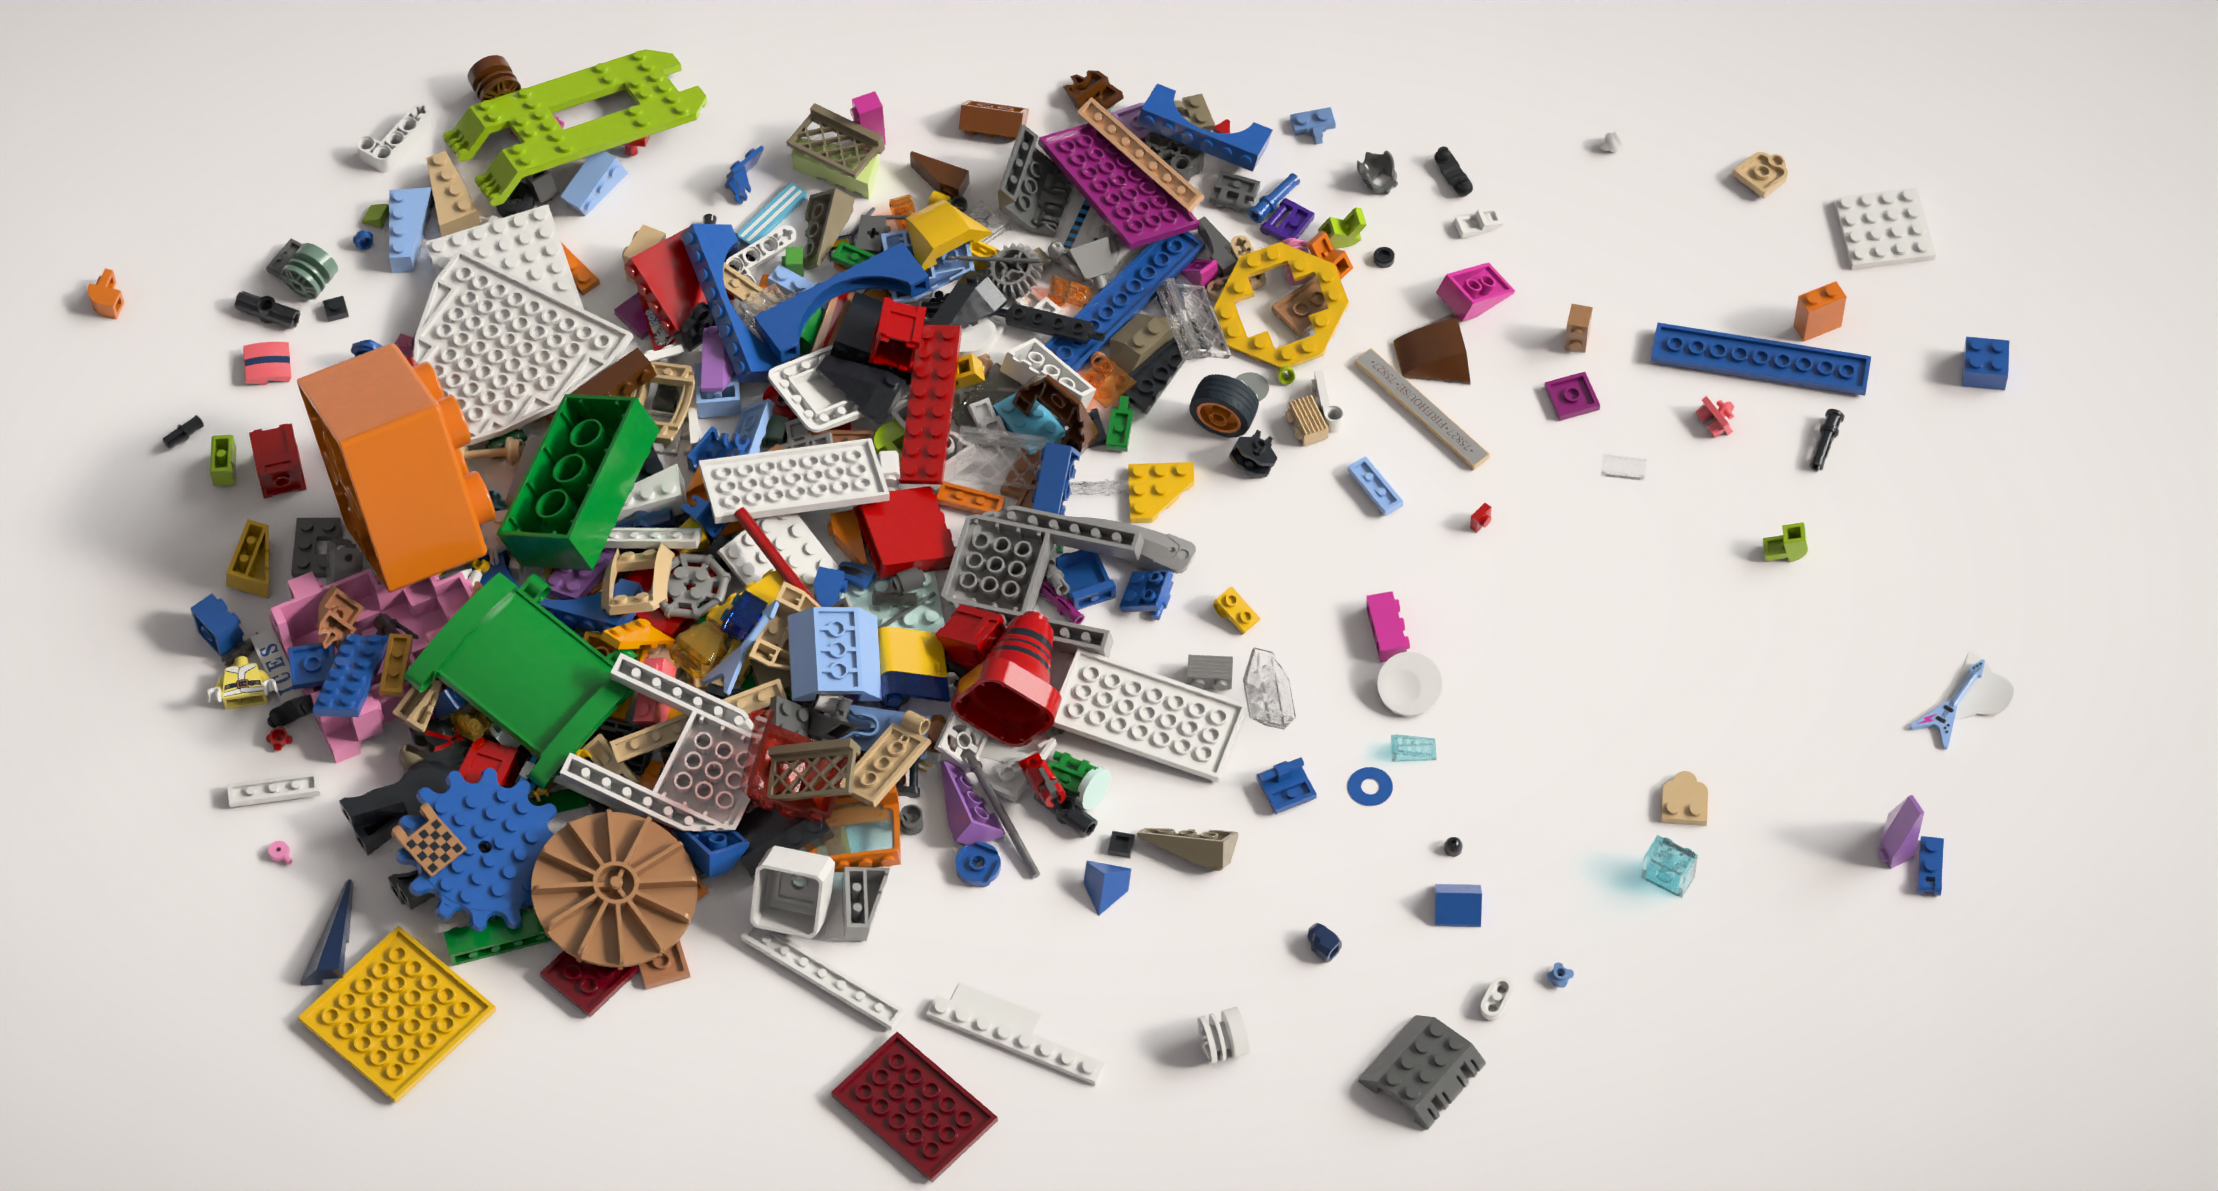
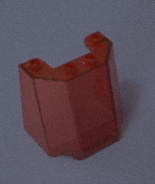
M772 709L756 716L740 790L752 801L759 803L761 808L780 811V815L787 818L797 817L810 819L815 822H821L830 818L837 796L782 802L767 796L772 759L768 756L769 747L816 741L772 724L771 721L774 715V710ZM848 757L842 758L836 765L842 769L847 764ZM822 760L816 768L821 772L830 762ZM802 762L796 768L799 774L809 765V763ZM787 764L778 765L777 774L780 776L789 766ZM833 767L825 777L830 781L839 771ZM813 769L804 779L810 783L818 773ZM793 771L784 781L789 786L798 775ZM822 778L814 789L816 791L821 790L827 782ZM842 778L834 785L836 789L840 787ZM801 781L793 791L799 793L807 785ZM783 783L775 789V795H780L786 789Z

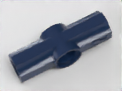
M671 507L650 513L639 510L632 514V518L618 521L614 528H668L675 526L674 513Z

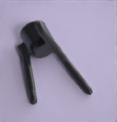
M386 613L380 614L374 620V627L378 630L376 632L377 635L401 634L398 632V628L406 634L412 635L414 639H419L417 634L400 624L396 619H391Z

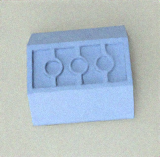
M812 607L788 615L792 701H814L817 694H859V701H882L877 616L858 607Z

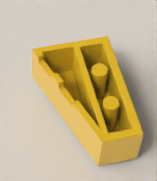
M247 519L226 572L227 587L269 599V525Z

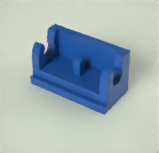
M711 426L687 455L689 471L695 473L699 467L700 460L713 459L718 449H722L716 428Z
M696 495L692 496L694 501L697 502L696 506L691 507L684 503L680 508L691 520L704 528L706 534L715 539L729 522L715 524L711 502L708 500L704 501Z

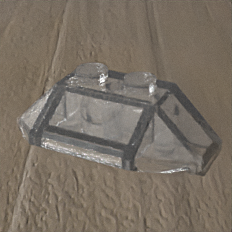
M1254 647L1243 677L1249 718L1265 726L1284 730L1296 718L1289 678L1282 666L1275 660L1276 656L1272 651Z

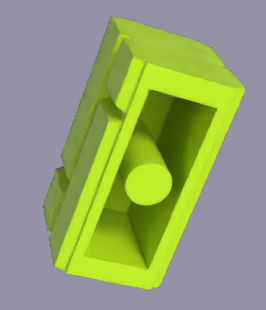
M214 435L211 437L210 475L214 486L235 485L237 447L233 435Z

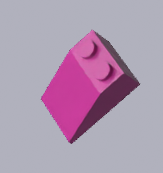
M1489 262L1446 274L1436 291V294L1462 322L1480 316L1515 293V290Z

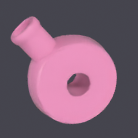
M275 841L269 846L268 855L273 861H284L286 865H290L293 862L289 857V846L285 842Z

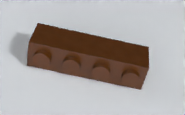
M637 347L570 394L626 397L646 382H649L657 374L651 362Z

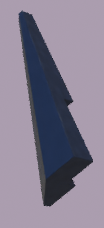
M351 879L345 882L302 976L301 986L323 985V980L343 978L346 943H349L354 886Z

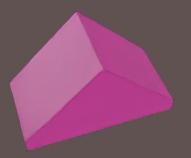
M1195 259L1181 271V274L1202 293L1207 289L1210 282L1217 280L1216 260Z

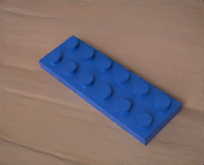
M377 634L371 636L345 635L314 704V716L359 717L385 657L389 636Z

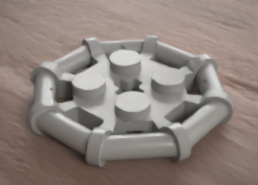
M680 552V555L672 560L671 570L675 567L677 568L674 570V573L669 575L667 597L672 599L673 602L671 604L667 602L659 603L665 617L690 618L698 621L712 607L716 605L721 606L726 602L725 595L728 583L731 581V576L714 559L715 556L711 554L706 556ZM688 563L702 564V566L692 567L688 566ZM710 568L715 572L716 577H710L708 573ZM653 583L648 594H653ZM693 584L695 587H691L690 590H687L685 586ZM713 586H718L717 594L712 593ZM704 600H705V602L709 601V602L706 603L705 605H703V606H701L700 608H698V607L700 606V603H701L702 601H704ZM679 607L692 608V610H690V609H680Z

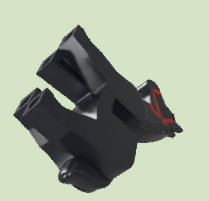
M475 714L464 719L455 715L442 721L430 719L425 732L415 731L409 727L414 744L427 746L431 754L422 761L413 764L398 782L373 789L358 797H344L339 800L342 813L353 827L356 840L367 856L392 838V829L398 825L400 817L404 815H421L419 811L422 805L416 798V793L419 789L427 787L435 793L442 794L446 792V775L450 771H459L473 743L472 731L477 724ZM487 843L478 846L481 852H490ZM418 870L393 874L388 877L391 890L402 905L407 904L410 910L436 896L432 893H426L422 896H414L410 893L409 885L418 877Z

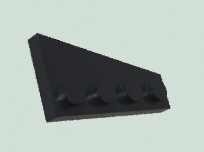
M1177 335L1174 336L1116 385V391L1122 396H1128L1129 402L1147 415L1191 354L1192 347Z

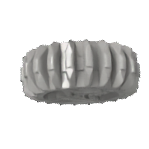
M1011 243L1009 248L1004 245L1003 250L996 249V256L990 255V257L1040 259L1036 251L1032 250L1028 245L1024 247L1021 243L1017 247L1014 243ZM994 261L986 262L988 269L985 270V274L1007 299L1011 295L1016 299L1018 294L1024 297V292L1027 290L1032 292L1031 287L1038 286L1036 280L1041 279L1040 273L1043 272L1042 263H1029L1025 273L1024 270L1027 263ZM1002 269H1004L1001 279H999L1000 272Z

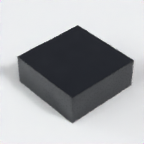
M1112 831L1108 855L1131 858L1135 834Z

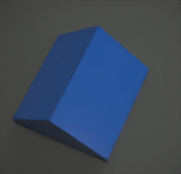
M1435 884V926L1481 927V885Z

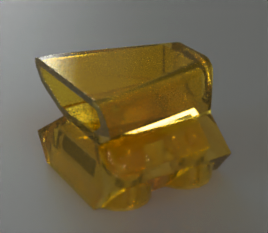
M712 618L698 625H692L688 630L676 636V643L669 649L670 658L695 679L704 678L728 653L723 643L727 631Z

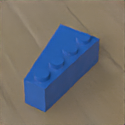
M1046 442V446L1042 448L1040 457L1043 460L1041 469H1038L1036 481L1038 482L1037 490H1034L1032 494L1033 509L1065 515L1066 506L1063 505V502L1069 499L1071 493L1069 480L1074 479L1076 474L1074 462L1075 460L1079 461L1081 453L1072 446Z

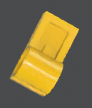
M1232 586L1215 599L1213 603L1215 611L1222 618H1228L1242 634H1245L1260 620V617Z

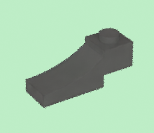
M1204 216L1198 220L1200 222L1198 234L1203 238L1211 252L1210 260H1216L1217 276L1219 278L1229 276L1237 263V260L1230 254L1231 243Z

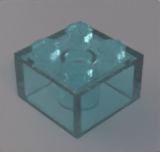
M1657 835L1644 855L1641 878L1682 898L1695 878L1698 855L1689 848H1683L1675 844L1669 838Z

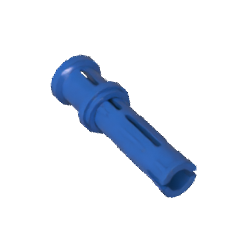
M1294 173L1289 174L1268 196H1262L1259 199V203L1248 209L1250 218L1256 223H1262L1264 217L1268 213L1274 212L1276 205L1300 184V179H1297L1298 176Z

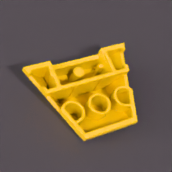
M940 199L905 218L914 257L924 270L936 265V258L971 240L975 244L992 235V231L944 199Z

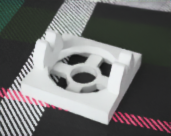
M952 711L934 748L941 753L940 761H948V763L959 766L969 773L971 771L967 759L960 757L962 751L966 749L972 751L978 760L989 736L960 719ZM955 726L956 730L963 729V732L958 733L952 727ZM948 735L955 741L956 748L954 752L948 745ZM960 735H964L967 738L968 744L966 747L959 743ZM971 735L974 738V744L972 743Z

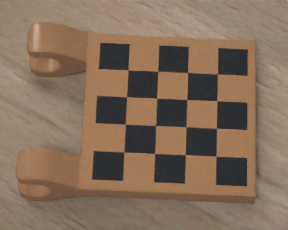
M424 803L420 807L419 812L428 822L409 837L397 825L392 829L391 836L406 849L432 878L465 852L467 848L436 815L432 807L428 803Z

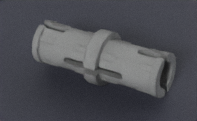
M1050 560L1045 572L1046 579L1054 587L1058 595L1061 596V592L1065 595L1069 592V585L1063 578V572L1056 567L1053 560Z

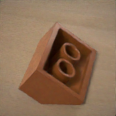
M967 100L961 105L958 130H964V134L976 135V132L985 133L984 136L990 138H997V135L1005 136L1006 140L1015 141L1020 126L1023 124L1026 126L1029 108Z

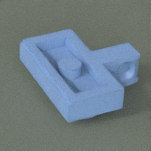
M1331 107L1290 114V121L1295 136L1306 133L1307 135L1312 134L1315 145L1323 143L1322 132L1336 128Z

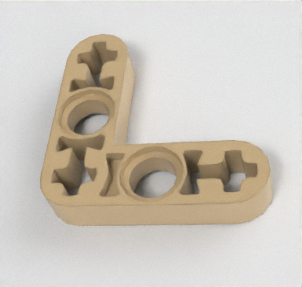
M1239 235L1231 240V253L1237 261L1240 256L1254 252L1247 237ZM1238 244H1240L1241 246H1244V252H1243V253H1242V250H1241L1240 246H1237ZM1265 272L1256 275L1257 278H1260L1259 280H1256L1253 276L1248 278L1253 290L1265 285ZM1230 275L1208 284L1207 295L1210 300L1217 302Z

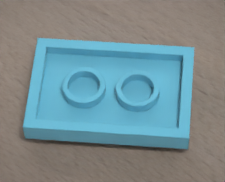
M1015 394L993 405L995 414L997 416L1000 415L1003 424L1028 455L1045 447L1046 442L1053 443L1065 436L1063 427L1049 410L1041 404L1029 417L1012 404Z

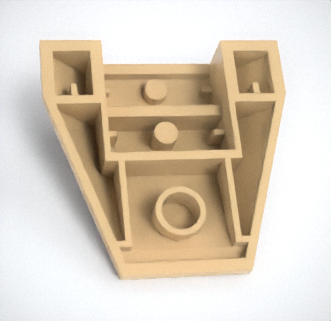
M784 581L774 600L779 603L773 620L770 619L755 640L748 658L770 668L790 671L787 617L812 607L821 606L805 591Z

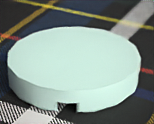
M1097 766L1096 770L1092 769L1084 776L1078 787L1080 795L1076 797L1079 806L1088 810L1095 807L1101 801L1110 784L1111 774L1109 770Z

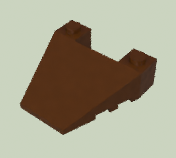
M1049 374L1031 377L1014 396L1012 404L1028 417L1041 404L1069 427L1062 445L1072 446L1082 455L1095 441L1098 430L1083 403Z

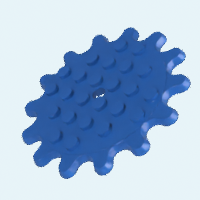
M492 768L484 769L480 774L479 782L475 784L466 782L458 771H450L445 778L447 784L445 793H435L431 789L424 787L417 791L416 798L421 805L428 803L432 807L436 815L467 850L431 878L405 848L399 849L396 853V860L400 864L413 865L418 870V877L410 883L409 891L414 896H422L426 893L436 895L439 903L435 914L440 920H448L455 912L462 911L469 916L470 928L475 932L484 931L487 926V920L491 916H499L504 920L507 927L517 929L522 924L521 908L526 905L533 906L531 897L532 873L542 848L554 835L549 830L548 823L556 817L557 809L551 803L542 806L531 804L528 801L531 785L527 780H519L512 788H504L498 783L497 773ZM404 815L400 817L398 825L405 832L412 835L428 821L421 815ZM487 843L490 852H481L478 846Z

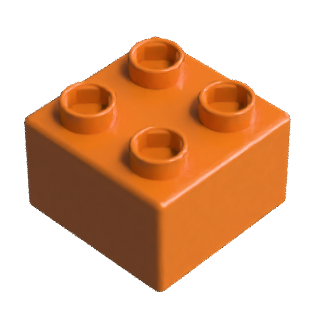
M392 343L297 379V385L345 526L389 593L486 555L487 547L480 525L495 519L494 506L482 477L477 471L469 473L460 447L466 446L471 442L469 428L463 412L452 394L444 396L438 377L428 361L411 366L397 345Z

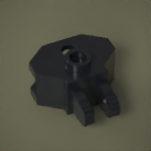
M1256 430L1252 437H1239L1229 454L1234 465L1254 477H1267L1278 459L1271 448L1273 438L1269 436L1266 440L1261 439V431Z

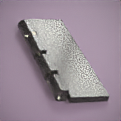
M995 363L984 376L985 382L976 384L974 390H971L963 399L962 404H959L952 412L951 418L955 420V424L975 438L980 434V431L967 406L989 397L993 407L994 404L1013 395L1022 385L999 371L1001 368L999 363Z

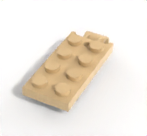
M909 710L902 717V726L893 722L856 763L852 794H849V796L875 808L931 744L930 739L922 736L928 731L930 720ZM845 777L837 785L838 788H845Z

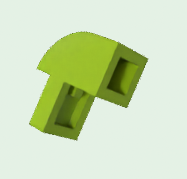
M1355 207L1343 220L1329 217L1319 227L1318 231L1327 233L1335 249L1357 244L1362 240L1360 232L1367 226L1362 208Z
M895 419L884 424L876 431L874 448L877 455L880 451L896 450L899 454L900 467L902 454L899 450L903 448L905 431Z
M1804 522L1782 525L1783 535L1763 538L1766 561L1788 558L1789 562H1794L1803 558L1808 552L1807 533Z

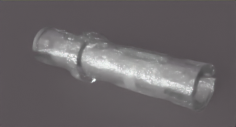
M1129 479L1069 482L1070 495L1105 494V496H1110V494L1115 493L1129 494Z

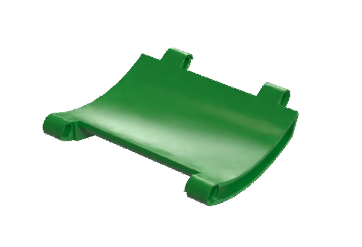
M499 572L447 622L413 662L403 676V679L420 693L424 692L436 677L539 758L526 777L544 791L560 773L569 753L576 754L601 724L636 692L611 680V671L620 653L637 660L638 655L631 649H615L612 654L609 653L605 657L539 605L552 589L549 584L533 573L518 588L517 585Z

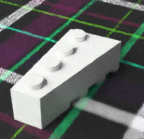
M1036 338L1007 351L999 370L1023 385L1031 377L1049 374L1083 403L1085 409L1089 408L1096 391L1092 385Z
M909 400L891 411L893 419L899 423L904 431ZM951 430L949 432L943 480L945 482L979 459L976 447Z

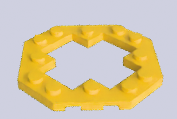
M1279 242L1240 256L1214 306V311L1229 349L1245 353L1248 357L1260 362L1269 363L1277 369L1286 365L1292 368L1324 356L1330 339L1333 338L1340 320L1349 306V300L1335 264ZM1288 264L1295 282L1316 275L1328 309L1309 315L1315 335L1275 349L1268 331L1247 337L1235 304L1255 297L1248 278Z

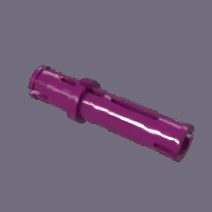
M1043 578L1039 592L1057 608V612L1060 615H1064L1072 623L1081 624L1085 616L1073 606L1071 600L1058 595L1054 587Z

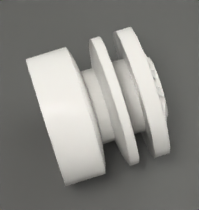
M1237 1006L1222 1010L1221 1022H1218L1214 1013L1209 1014V1023L1204 1015L1197 1018L1200 1045L1210 1064L1217 1062V1054L1221 1061L1226 1060V1049L1228 1048L1234 1058L1250 1053L1246 1027Z

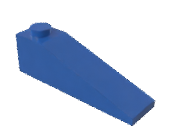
M671 827L696 866L709 878L718 877L721 874L730 872L749 847V842L737 831H681Z

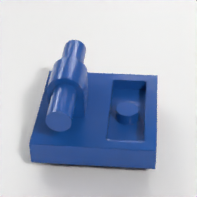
M1133 571L1119 605L1122 612L1153 611L1151 617L1154 620H1160L1162 612L1167 608L1171 598L1170 591L1174 584L1171 581L1173 577L1171 571Z
M1302 757L1289 762L1283 761L1273 765V768L1256 774V779L1275 815L1317 798V793L1302 767L1304 766Z

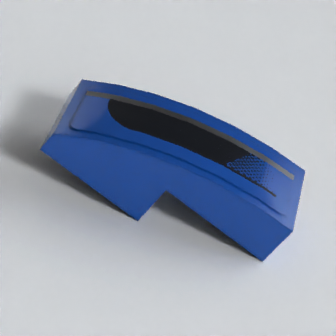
M841 562L837 569L845 571V580L848 581V584L863 591L877 577L875 570L853 562Z

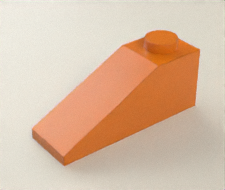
M854 510L831 513L830 523H827L828 535H833L835 545L851 562L868 567L859 523Z

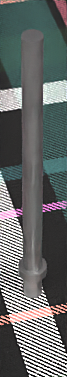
M972 751L966 753L965 758L970 765V771L977 777L1032 878H1037L1041 873L986 777L981 761H977Z

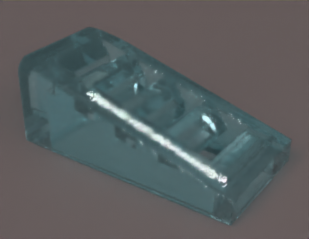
M1399 734L1390 736L1392 762L1437 760L1435 738ZM1429 745L1430 753L1425 752V746ZM1403 746V750L1398 749V747ZM1407 746H1411L1412 751L1407 750ZM1416 746H1420L1421 752L1416 751Z

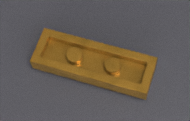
M389 634L379 688L380 696L403 697L405 687L403 676L408 670L413 643L412 635Z

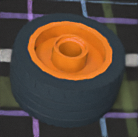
M1211 374L1204 377L1198 384L1192 396L1189 411L1194 421L1207 431L1223 437L1236 438L1246 434L1256 416L1259 401L1254 391L1242 381L1227 375Z

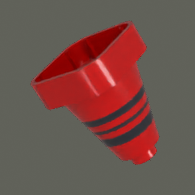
M1027 611L1023 615L1014 617L983 662L960 679L951 702L952 711L960 719L998 742L1012 747L1026 746L1052 727L1062 701L1058 690L1050 685L1054 632L1048 624V619L1043 614L1036 611Z

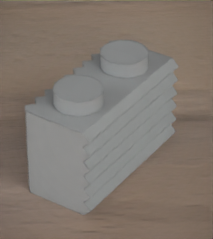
M1188 654L1187 685L1199 689L1214 688L1218 691L1232 689L1233 656Z

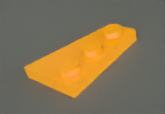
M641 618L605 630L601 636L603 641L618 650L639 649L640 645L657 648L658 644H663L666 648H672L675 642L673 638L653 627L648 620Z

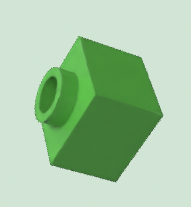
M786 247V256H782V266L801 277H804L803 247Z

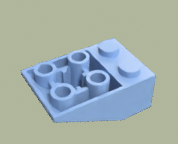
M702 363L694 364L698 418L740 415V386L735 372L732 375L731 382L723 392H701Z

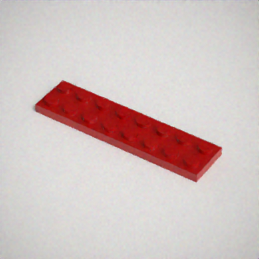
M923 325L919 348H916L900 464V484L943 485L962 335L961 325Z

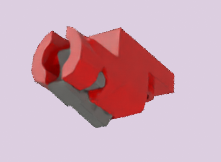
M1038 752L1018 761L1019 768L1038 799L1041 798L1046 806L1054 807L1051 801L1054 798H1057L1060 804L1065 800L1066 793L1047 762L1044 759L1042 760Z

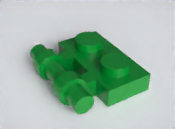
M1055 751L1052 759L1059 763L1049 761L1050 769L1057 777L1065 793L1079 797L1078 787L1086 773L1092 769L1096 770L1097 767L1091 765L1087 760L1075 759L1069 753ZM1069 765V766L1074 767V768H1076V769H1078V770L1075 771V770H1073V769L1068 768L1067 766Z

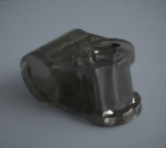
M658 384L652 403V415L673 417L679 399L678 386Z

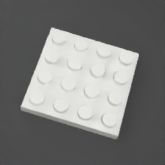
M1918 187L1834 198V205L1852 270L1935 260L1936 252Z
M797 513L763 517L755 521L808 590L814 589L813 584L819 566L835 570L839 568ZM746 530L717 551L744 587L752 581L757 583L763 579L762 576L771 569L776 570Z

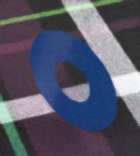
M1365 767L1351 775L1348 781V791L1356 802L1366 806H1376L1384 803L1391 796L1393 783L1385 771L1375 767ZM1366 779H1374L1379 783V790L1374 794H1367L1361 788L1362 782Z

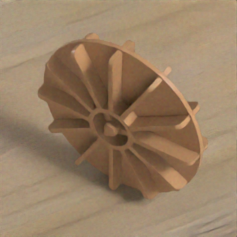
M606 809L604 813H596L567 822L566 826L556 832L544 845L532 873V903L535 914L547 938H551L562 950L577 958L576 961L579 963L584 961L597 966L617 967L618 970L662 957L686 932L697 904V878L693 864L683 848V843L681 841L678 842L674 836L660 825L652 822L651 817L645 819L633 814L612 812L611 809Z

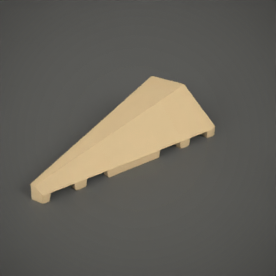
M436 677L422 693L411 687L392 713L398 720L413 730L425 732L443 682Z

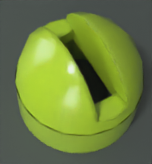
M1287 365L1279 368L1277 373L1279 381L1285 385L1291 384L1295 380L1294 370ZM1285 371H1287L1289 376L1287 378L1284 377Z

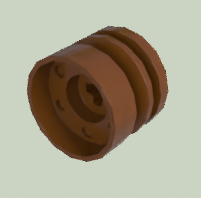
M491 55L480 59L470 68L467 75L468 82L476 92L480 103L521 89V84L503 56Z

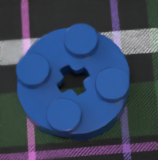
M975 842V845H966L957 853L955 859L957 876L969 885L987 887L990 885V882L998 877L1001 871V859L998 851L988 843ZM979 860H981L983 865L982 867L977 868L974 866V864H972L973 862L977 863L979 862Z

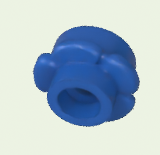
M361 230L353 237V243L360 250H367L373 245V234L370 231Z

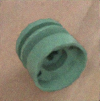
M303 243L294 254V259H290L282 269L281 277L285 284L296 294L306 299L314 300L326 287L325 284L329 283L338 272V265L322 248L311 243Z

